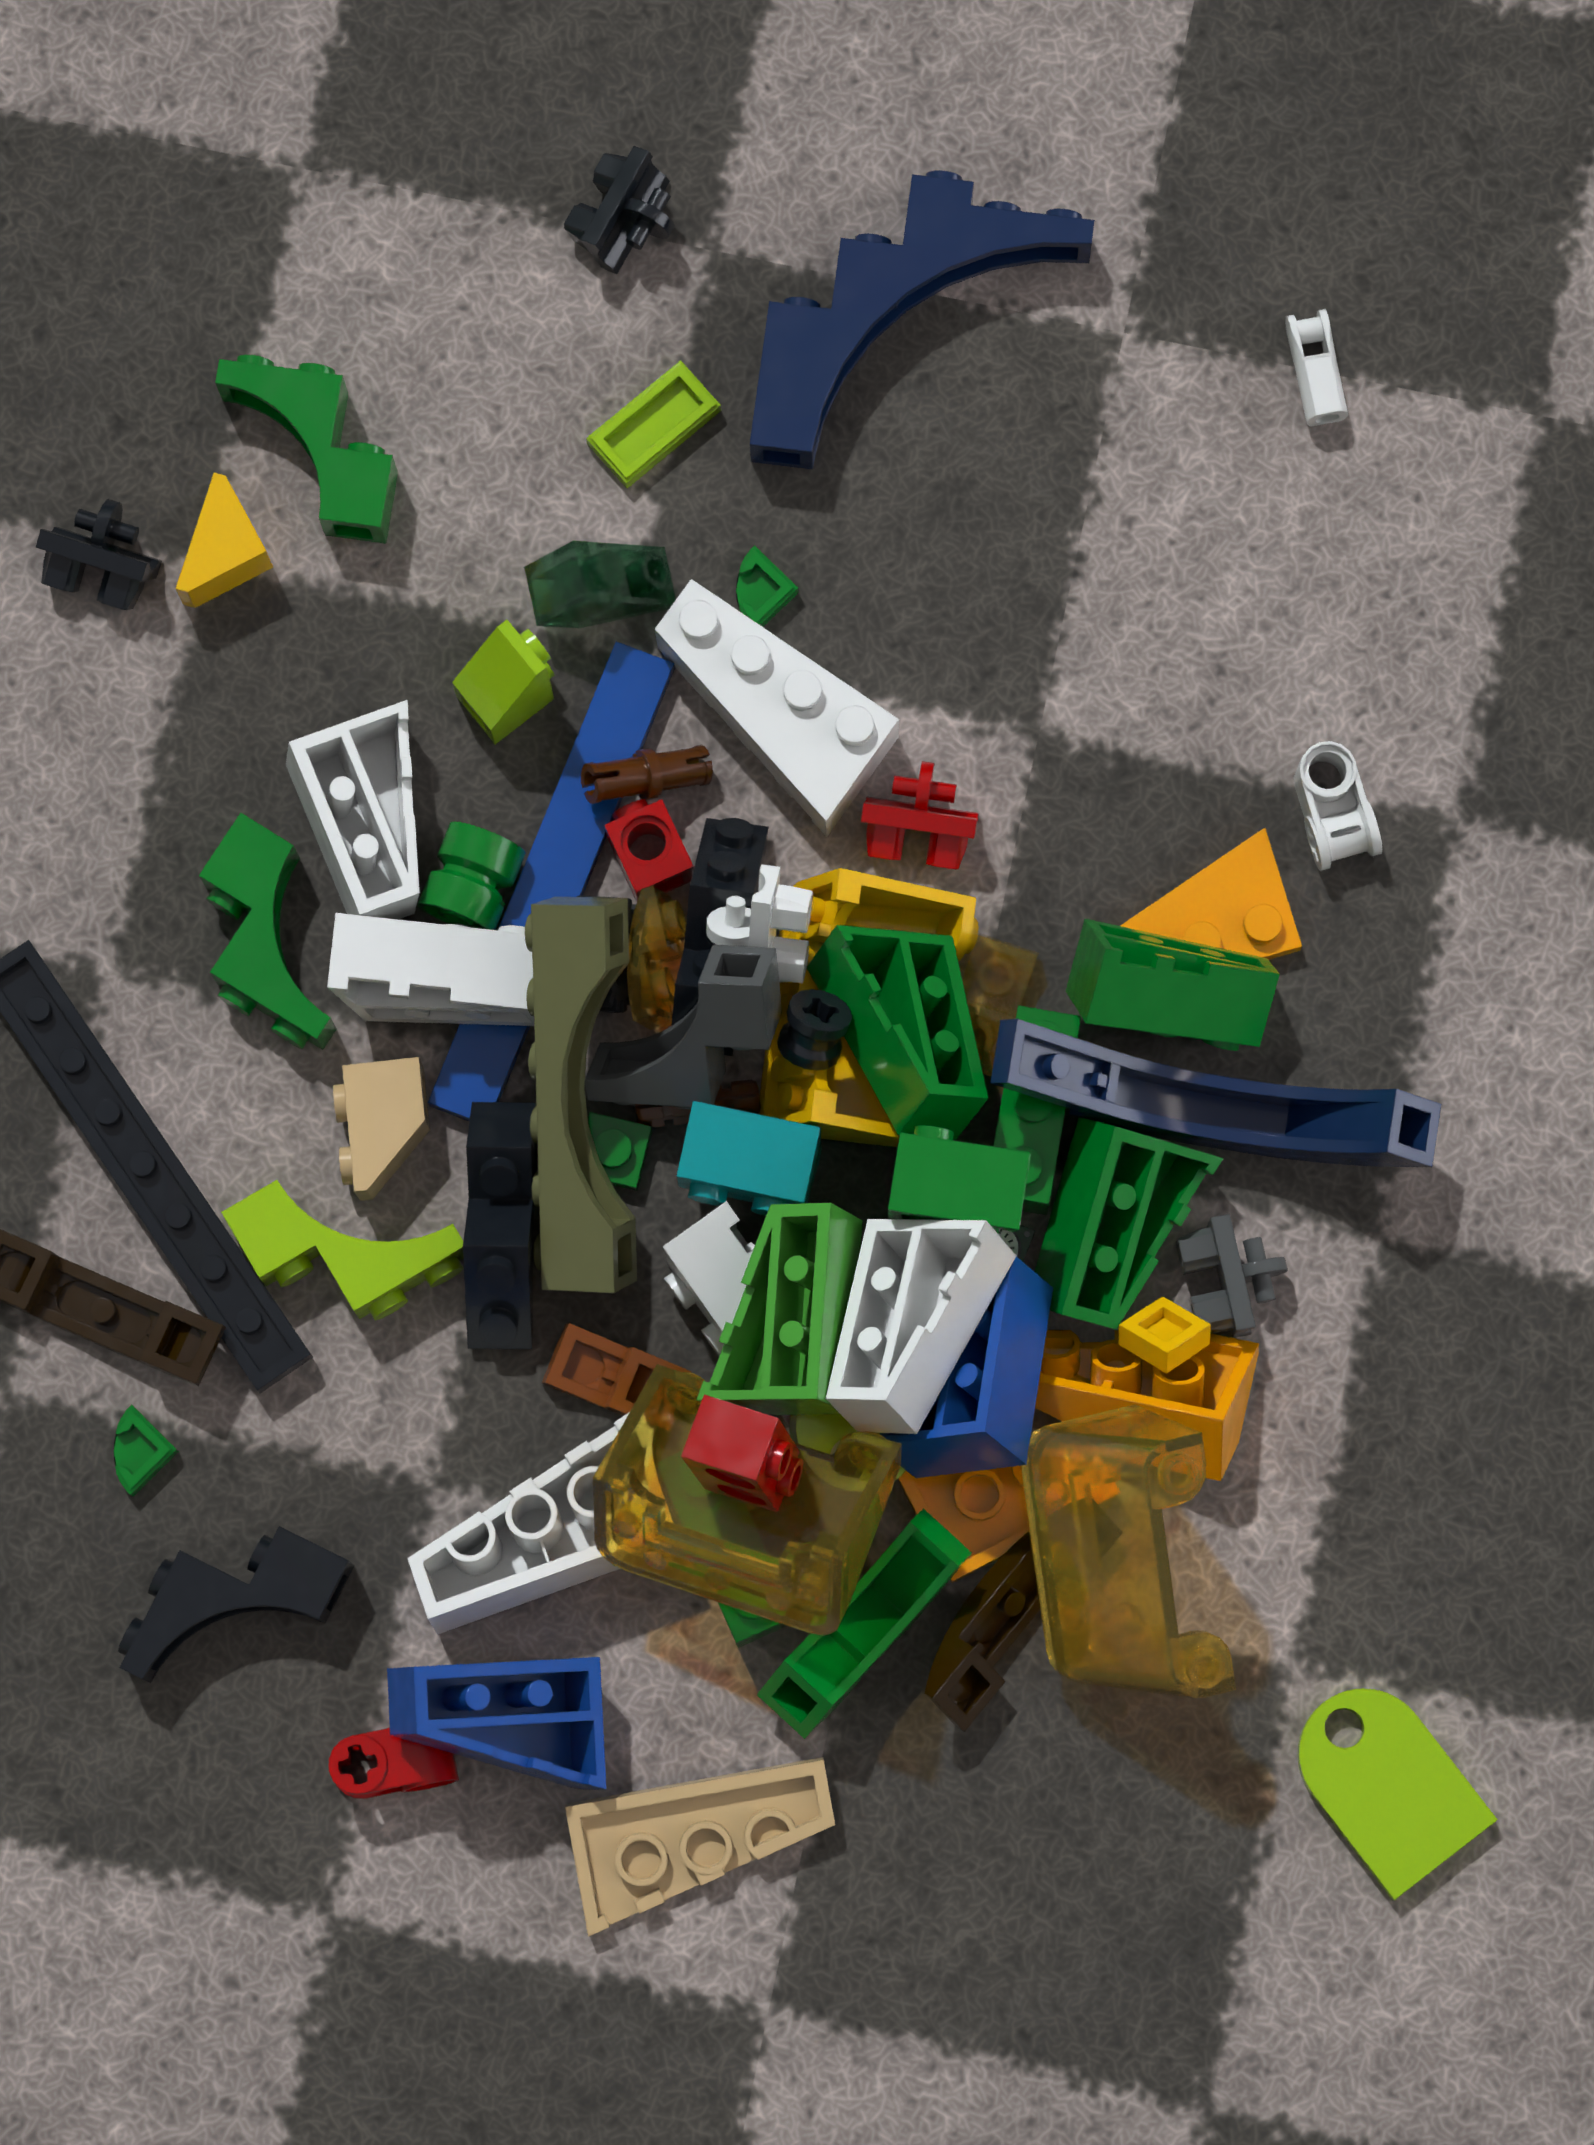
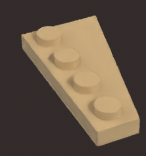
M823 1757L566 1804L565 1810L588 1937L609 1928L611 1924L638 1912L640 1914L660 1905L665 1900L697 1885L701 1886L724 1876L726 1872L750 1861L759 1860L834 1826L835 1820Z

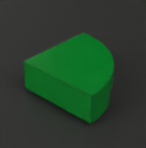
M755 545L749 550L741 563L738 574L739 579L737 578L736 598H738L739 603L738 609L740 608L739 611L764 627L799 593V589Z
M132 1404L121 1417L117 1425L114 1441V1463L120 1483L134 1497L179 1451Z

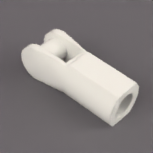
M1326 309L1318 310L1317 317L1297 321L1294 315L1286 316V333L1307 425L1312 427L1346 419L1348 410ZM1315 342L1322 343V354L1304 357L1302 345Z

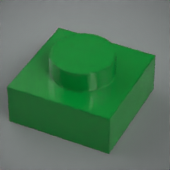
M590 1112L588 1125L599 1160L612 1185L638 1191L653 1131L652 1126Z

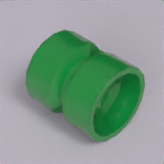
M451 822L437 854L444 868L431 871L417 906L425 913L447 924L495 930L505 905L499 890L513 886L526 852L514 842L496 833L467 823Z

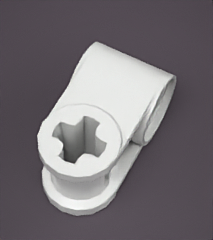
M1332 741L1319 742L1311 746L1303 755L1296 769L1294 783L1304 815L1307 839L1319 871L1330 869L1331 861L1363 852H1368L1370 856L1382 854V841L1377 820L1366 798L1353 755L1342 744ZM1317 762L1332 764L1341 775V784L1333 789L1318 787L1309 776V767Z

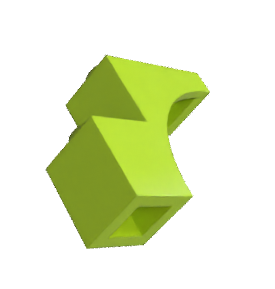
M278 1180L221 1212L258 1277L266 1286L275 1281L279 1283L280 1287H286L297 1282L314 1269L311 1260L321 1255L359 1319L370 1313L374 1320L382 1319L394 1313L408 1302L404 1294L424 1281H427L431 1288L450 1280L464 1269L460 1262L463 1259V1240L454 1224L422 1237L402 1241H370L354 1238L330 1229L310 1217L288 1196Z

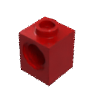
M645 799L636 800L624 805L612 814L614 821L604 825L606 836L638 906L691 882L694 866L662 799L652 804H648ZM651 834L661 838L665 843V847L662 853L654 859L642 860L630 852L633 842L642 835Z

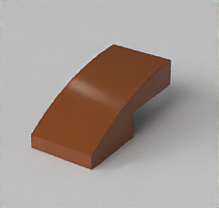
M567 1323L563 1328L541 1384L622 1416L634 1410L638 1422L662 1431H668L691 1371L635 1347H625L571 1323Z

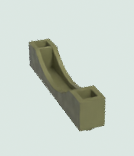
M552 897L531 904V913L527 917L525 924V943L527 949L532 952L533 978L528 984L526 1001L530 1015L534 1016L535 1042L531 1045L529 1051L528 1067L531 1078L536 1080L537 1103L530 1119L531 1138L535 1144H538V1170L533 1177L532 1198L535 1206L539 1207L540 1233L537 1235L534 1244V1262L536 1268L541 1271L542 1290L616 1293L637 1281L636 1217L616 1193L599 1160L588 1125L584 1085L586 1055L595 1019L611 986L629 964L628 898Z

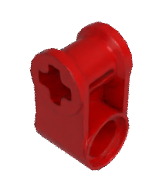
M390 1727L344 1738L333 1748L329 1757V1773L333 1782L345 1795L354 1799H368L396 1792L421 1791L459 1781L454 1753L390 1735ZM356 1751H363L367 1760H377V1767L367 1771L368 1781L362 1784H357L351 1774H342V1767L352 1764V1753Z

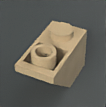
M419 1057L342 1065L344 1084L333 1085L337 1123L348 1122L350 1143L348 1147H339L343 1185H354V1192L360 1201L373 1200L430 1131L425 1073Z

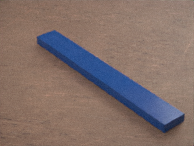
M617 641L615 642L499 927L508 925L525 927L527 917L531 913V904L552 897H577L584 894L607 838L604 825L614 820L612 814L618 810L622 798L604 800L596 804L589 803L584 793L595 790V786L582 788V767L590 762L600 763L631 758L636 753L635 751L643 749L675 670L673 662ZM459 1024L428 1100L429 1106L470 1121L472 1102H500L530 1026Z

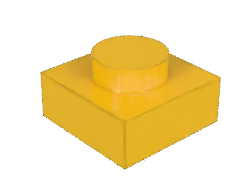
M1161 1296L1119 1324L1118 1345L1167 1374L1210 1345L1211 1324Z

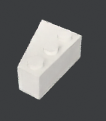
M408 700L295 739L288 744L286 767L347 914L401 919L415 913L420 891L415 815L413 813Z
M335 913L327 988L364 1021L534 1026V1016L530 1015L526 1001L528 984L533 978L532 952L527 949L525 943V927L508 925L501 926L498 930H489L458 924H435Z
M867 1219L825 1398L857 1432L918 1433L1016 1258L1015 1253L987 1220Z

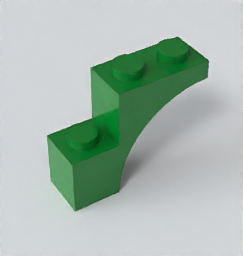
M240 355L237 357V361L219 359L215 384L222 401L240 404L270 417L289 431L311 458L317 470L320 486L319 521L325 536L386 544L398 471L393 455L385 454V450L377 445L354 442L348 444V449L340 448L348 400V391L343 375H337L334 369L317 363L299 364L298 369L274 366V362L256 355Z
M240 813L199 874L206 889L211 891L206 898L210 904L236 920L240 918L243 912L248 914L210 971L216 983L222 987L217 996L247 1016H250L254 1008L276 1020L270 1029L297 1048L303 1049L309 1041L323 1050L337 1028L331 1017L310 1002L292 980L286 966L280 938L282 902L287 884L300 857L293 844L243 813Z
M923 1508L849 1593L781 1663L757 1693V1696L805 1739L848 1696L872 1665L912 1626L972 1552Z

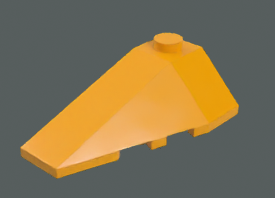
M1047 1330L1035 1405L1036 1409L1157 1468L1184 1473L1191 1477L1222 1480L1239 1443L1258 1359L1259 1343L1210 1333V1345L1166 1374L1119 1346V1330H1114V1340L1104 1342H1080L1079 1337L1071 1330Z

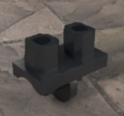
M633 146L628 157L609 153L603 154L594 170L593 183L601 193L606 194L598 209L583 203L574 205L564 223V229L573 241L588 250L601 268L614 274H618L632 247L641 250L649 235L667 239L675 226L673 221L663 213L665 206L671 198L665 191L670 181L666 175L652 164L651 159L653 156L651 153L636 146Z
M110 499L103 503L98 514L83 509L78 510L74 526L92 532L91 537L60 527H54L52 531L40 529L36 548L46 551L43 560L42 584L63 591L78 592L86 564L105 570L97 601L122 610L134 609L144 588L145 581L157 578L162 560L113 545L115 540L134 545L139 535V527L121 522L122 504Z

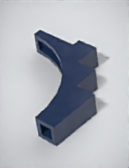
M943 170L930 171L926 173V176L912 174L903 245L892 244L889 238L878 234H859L855 236V239L841 238L831 309L821 308L819 302L804 297H789L784 300V303L769 301L750 438L751 462L813 469L823 424L843 381L871 343L904 313L948 286L992 270L1039 262L1089 263L1095 220L1082 219L1083 217L1080 213L1069 209H1050L1046 211V214L1021 211L1019 206L1003 201L988 202L984 207L973 206L974 182L964 181L960 175Z

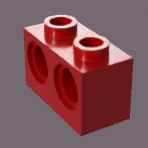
M704 1394L681 1455L704 1489L778 1513L784 1495L791 1497L795 1493L803 1470V1459L798 1458L800 1451L779 1418Z

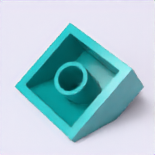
M693 1101L676 1175L678 1186L689 1189L688 1198L705 1204L720 1206L726 1202L727 1197L753 1202L751 1211L763 1216L767 1215L770 1204L808 1203L822 1150L821 1127Z

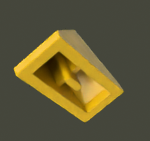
M215 472L213 473L175 588L183 605L193 608L273 568L263 543L227 477Z

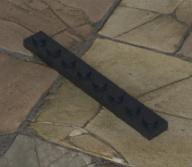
M27 940L0 958V1012L208 1319L226 1327L221 1338L256 1390L262 1393L312 1359L313 1356L33 944Z

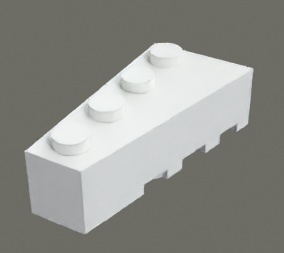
M691 579L655 628L658 649L670 662L674 663L679 673L704 701L720 715L733 730L737 738L749 751L753 752L774 776L779 785L791 798L795 799L812 818V822L828 837L898 739L899 719Z
M727 1201L663 1246L667 1264L672 1270V1273L666 1276L664 1280L685 1309L696 1303L710 1324L701 1331L718 1356H720L724 1346L723 1343L719 1342L725 1323L732 1324L746 1285L741 1283L755 1247L752 1242L748 1244L737 1230L736 1223L740 1219ZM777 1415L790 1435V1415ZM846 1438L838 1441L831 1450L830 1462L854 1446L855 1443Z
M634 1410L615 1421L614 1427L588 1443L586 1440L565 1454V1459L532 1480L530 1477L510 1490V1495L483 1513L477 1512L407 1558L427 1618L437 1635L682 1547Z

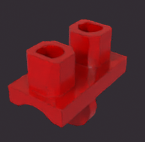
M922 761L919 779L894 775L892 794L915 797V803L866 797V801L863 803L861 822L868 823L866 832L868 856L887 860H901L906 829L930 832L926 864L958 870L968 845V838L974 839L979 813L929 806L930 800L954 803L957 785L933 781L935 763Z

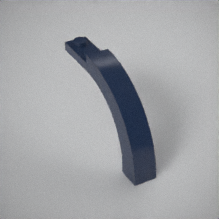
M1020 1019L1000 1020L990 1084L1069 1108V1115L1113 1125L1156 1138L1281 1159L1375 1167H1433L1442 1105L1399 1089L1358 1090L1301 1087L1243 1080L1182 1069L1114 1051Z

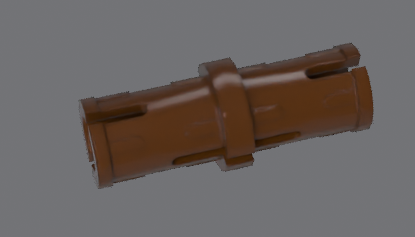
M703 745L662 753H655L650 748L635 751L636 753L631 758L600 763L590 762L584 764L581 770L582 788L595 786V790L584 793L585 798L591 804L635 795L645 800L655 799L665 790L695 785H708L713 776L712 760L699 763V759L707 758L710 755Z

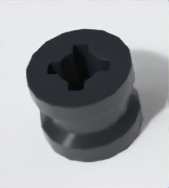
M815 989L799 991L792 996L786 1011L789 1022L783 1025L777 1039L778 1050L785 1059L801 1068L816 1071L829 1069L839 1059L842 1050L840 1038L845 1036L852 1020L851 1010L843 1000L826 991Z

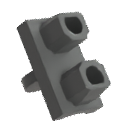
M1230 1213L1211 1217L1207 1228L1196 1230L1178 1238L1176 1249L1183 1275L1213 1268L1217 1269L1221 1290L1190 1297L1191 1313L1211 1324L1210 1333L1231 1330L1232 1338L1251 1335V1329L1256 1327L1246 1283L1252 1282L1257 1304L1276 1300L1271 1277L1287 1272L1288 1268L1284 1257L1266 1259L1261 1237L1243 1241L1247 1263L1241 1265Z

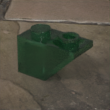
M573 540L524 567L537 626L584 628L670 609L676 600L665 547Z

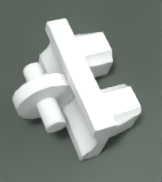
M761 864L758 892L752 897L751 909L745 907V899L740 896L727 898L725 907L717 908L707 917V937L716 945L776 948L779 982L803 983L808 965L809 941L776 937V930L807 933L811 917L813 891L780 885V867Z

